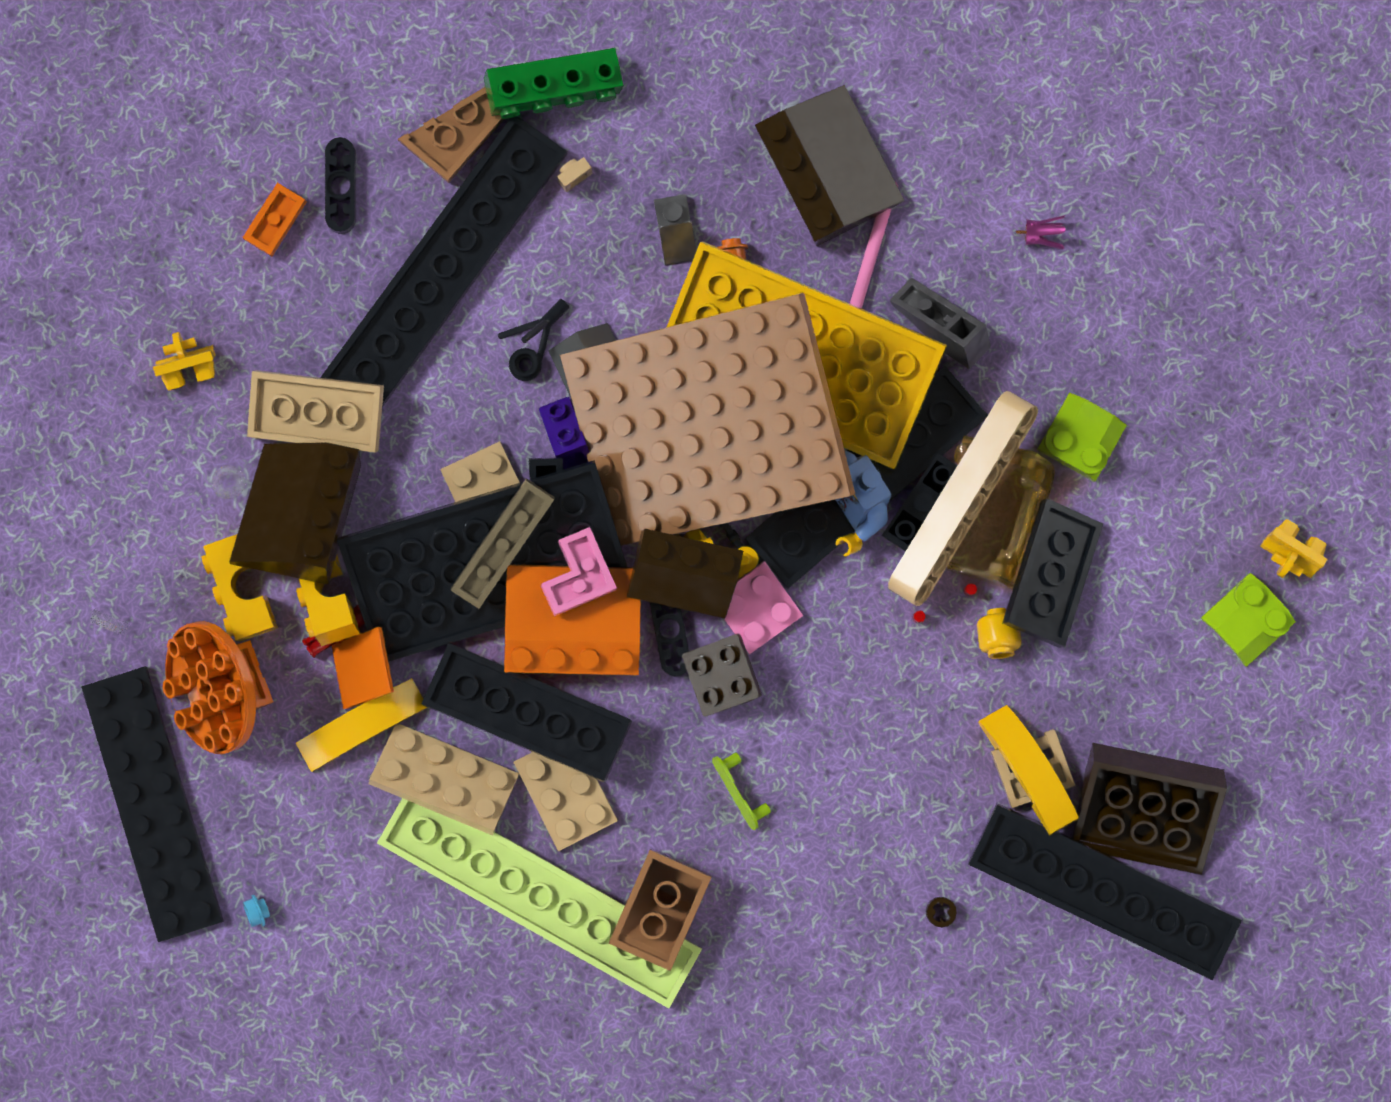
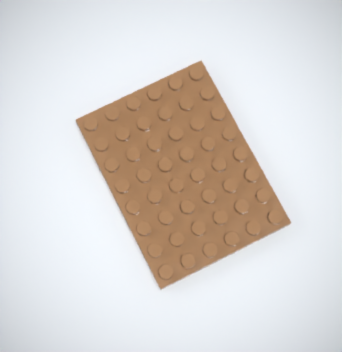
M804 293L560 355L579 429L582 431L590 451L587 454L588 462L595 460L621 546L639 542L643 529L673 535L855 494Z

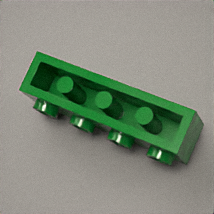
M616 48L490 68L486 70L483 78L491 116L501 115L503 119L519 116L521 114L520 111L532 109L534 113L547 112L553 109L552 106L565 104L566 108L583 105L585 100L597 99V102L611 101L616 98V94H620L624 86Z

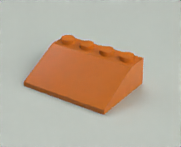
M509 565L506 577L504 672L639 675L641 600L627 597L633 568L608 567L617 587L616 591L554 616L541 588V584L570 572L569 566Z

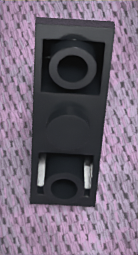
M937 453L883 532L882 537L906 552L957 465Z

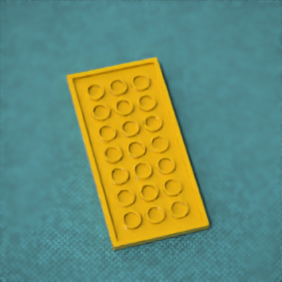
M703 241L700 242L667 327L804 293L843 447L862 456L866 455L871 460L895 469L947 345Z

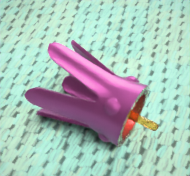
M1065 215L1041 221L1026 219V231L1017 230L1016 233L1026 234L1025 245L1041 244L1064 249L1062 244L1049 241L1042 236L1064 233L1066 229L1064 226H1060L1063 225L1062 223L1047 222L1063 219Z

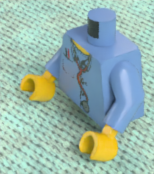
M844 450L855 494L835 500L856 533H850L838 538L836 546L846 542L849 549L843 556H849L861 550L862 540L867 541L886 525L888 520L887 504L891 498V493L868 456L856 457L854 454Z

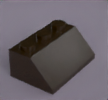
M643 529L639 538L627 597L725 619L737 584L744 551Z

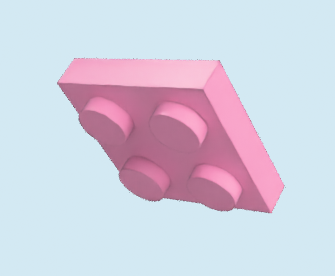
M763 561L737 580L724 620L734 634L741 635L748 654H751L800 619L803 614L766 562Z

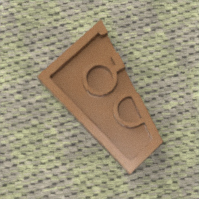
M484 87L455 104L452 109L437 118L433 117L423 123V126L410 134L407 133L398 138V141L447 183H450L504 119L501 118V115L491 116L487 92Z

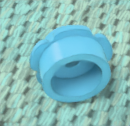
M251 895V899L243 902L251 927L259 924L265 926V918L270 917L264 898L257 900L255 895Z

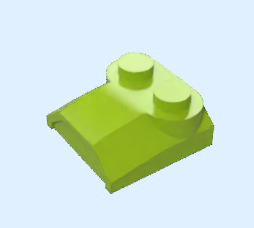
M1069 392L1037 450L1095 482L1106 466L1127 425L1115 415L1089 400Z
M1248 573L1201 617L1202 621L1210 626L1234 651L1245 667L1280 636L1287 633L1296 622L1284 604L1263 582L1251 573Z

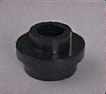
M521 348L511 355L509 369L516 379L531 381L540 374L542 361L534 350ZM523 359H528L532 362L531 368L527 371L519 368V364Z

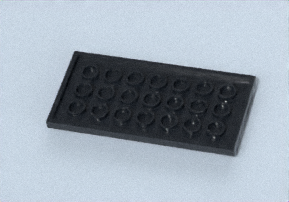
M595 460L530 479L531 482L553 495L554 501L510 565L568 566L558 541L590 527L607 567L628 568ZM523 482L344 535L337 539L367 631L382 627L388 662L505 627L507 569L479 609L452 592L451 587Z

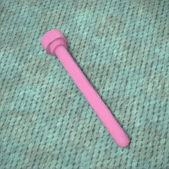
M891 209L878 214L874 220L850 304L861 309Z

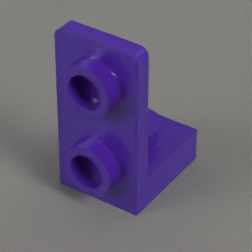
M565 397L540 407L539 412L555 457H563V469L587 463V454L590 451L583 433L579 429L570 398Z

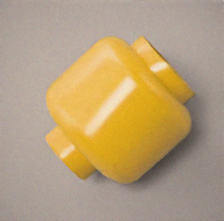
M1005 608L989 609L987 615L980 618L977 622L979 648L982 652L987 653L991 659L1012 657L1015 655L1014 651L1018 650L1022 645L1021 631L1002 624L1006 613Z

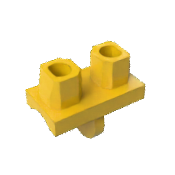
M180 332L172 334L173 343L162 346L165 356L177 353V355L155 362L156 365L153 366L155 376L161 375L166 388L173 390L186 384L181 370L193 366L198 382L214 378L215 367L213 360L216 354L213 345L187 352V349L197 347L195 337L183 340Z
M1286 519L1279 527H1276L1268 534L1260 547L1273 554L1271 560L1280 565L1276 574L1281 578L1285 577L1289 571L1298 577L1303 573L1311 578L1318 569L1324 567L1327 558L1324 557L1327 544L1319 538L1312 536L1305 544L1298 541L1295 537L1300 529L1298 525L1289 519Z

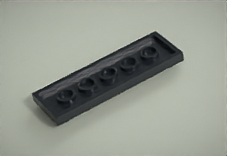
M451 643L448 644L421 703L425 707L606 783L632 723V720L522 673L504 672L503 665Z

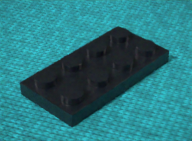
M1050 499L1041 500L1002 624L1058 648L1065 647L1103 523Z

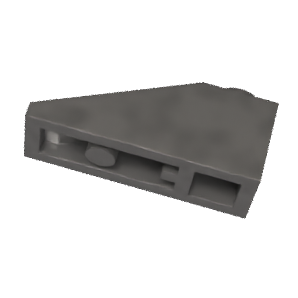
M910 278L890 299L891 304L925 336L946 344L947 347L944 352L946 355L968 369H971L991 347L986 324L913 278Z

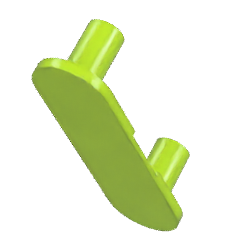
M735 752L723 760L718 756L713 757L712 763L748 826L752 830L758 829L757 821L770 814L771 810L766 803L751 810L746 800L741 796L729 772V769L742 762L739 754Z

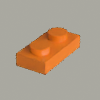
M277 182L242 238L273 257L307 201Z

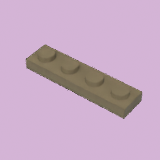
M526 478L451 587V591L479 609L554 501V496Z

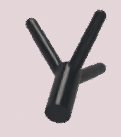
M559 299L541 319L498 334V338L503 339L530 330L521 339L523 343H527L543 329L538 349V355L542 361L551 326L570 307L563 299Z

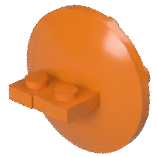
M207 621L186 624L179 628L167 643L166 679L163 681L164 694L169 699L187 694L191 707L175 711V723L179 729L185 730L197 745L210 753L226 754L238 750L248 741L253 731L256 709L274 702L265 677L263 678L260 671V664L251 640L236 644L222 628Z

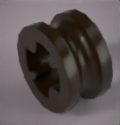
M936 897L926 907V917L936 927H948L956 919V906L948 898ZM939 903L940 906H943V903H946L949 906L947 910L949 918L945 921L942 918L936 921L933 918L936 913L933 909L934 905Z

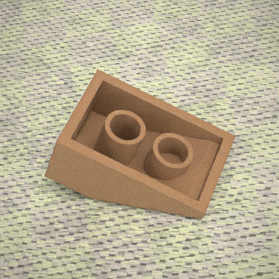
M650 849L609 944L671 971L712 876Z

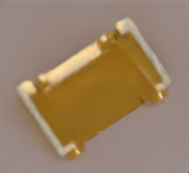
M963 436L962 443L957 446L954 455V461L957 465L974 438ZM1018 448L945 570L1013 590L1040 502L1043 499H1048L1055 475L1054 465L1037 452Z

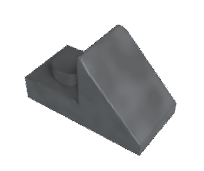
M686 194L654 199L665 265L693 261L696 247Z

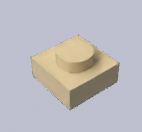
M584 157L579 161L572 159L560 168L561 174L557 178L559 184L567 193L593 174L592 167Z

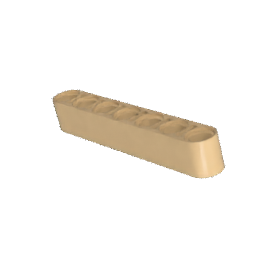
M1010 391L1004 392L998 398L892 573L888 583L889 590L915 606H920L927 600L1032 427L1038 414L1037 406Z

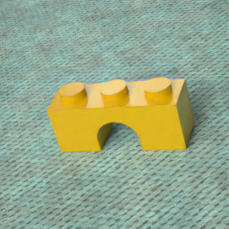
M236 534L203 546L206 554L201 556L207 574H213L217 586L212 587L215 600L219 606L224 605L227 617L223 618L225 629L230 637L234 636L236 641L241 642L278 629L266 596L262 595L254 599L245 600L237 592V578L243 571L250 568L231 565L229 562L236 541Z
M338 554L334 561L330 579L343 575ZM299 579L301 587L296 588L301 607H307L309 617L305 618L304 621L310 638L315 636L320 645L324 646L360 634L352 604L345 593L334 597H325L321 594L324 586L323 583Z

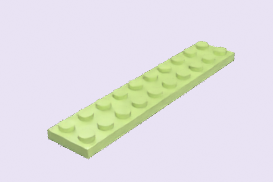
M401 799L377 844L667 1008H670L702 951V948L684 939L673 967L669 971L609 944L625 907L624 904L495 831L492 836L406 799Z

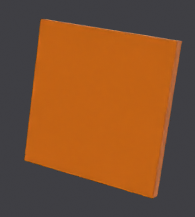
M382 627L374 628L343 640L341 643L338 642L332 645L343 709H349L394 692Z

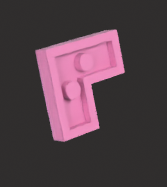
M590 527L558 541L571 571L541 584V588L554 616L616 591L617 587Z

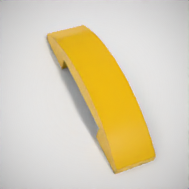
M413 678L393 687V693L363 703L296 742L295 744L310 771L317 770L374 736L428 708L421 704L423 697Z
M1008 705L978 721L994 749H999L1032 801V808L1049 835L1079 818L1065 788L1046 756Z

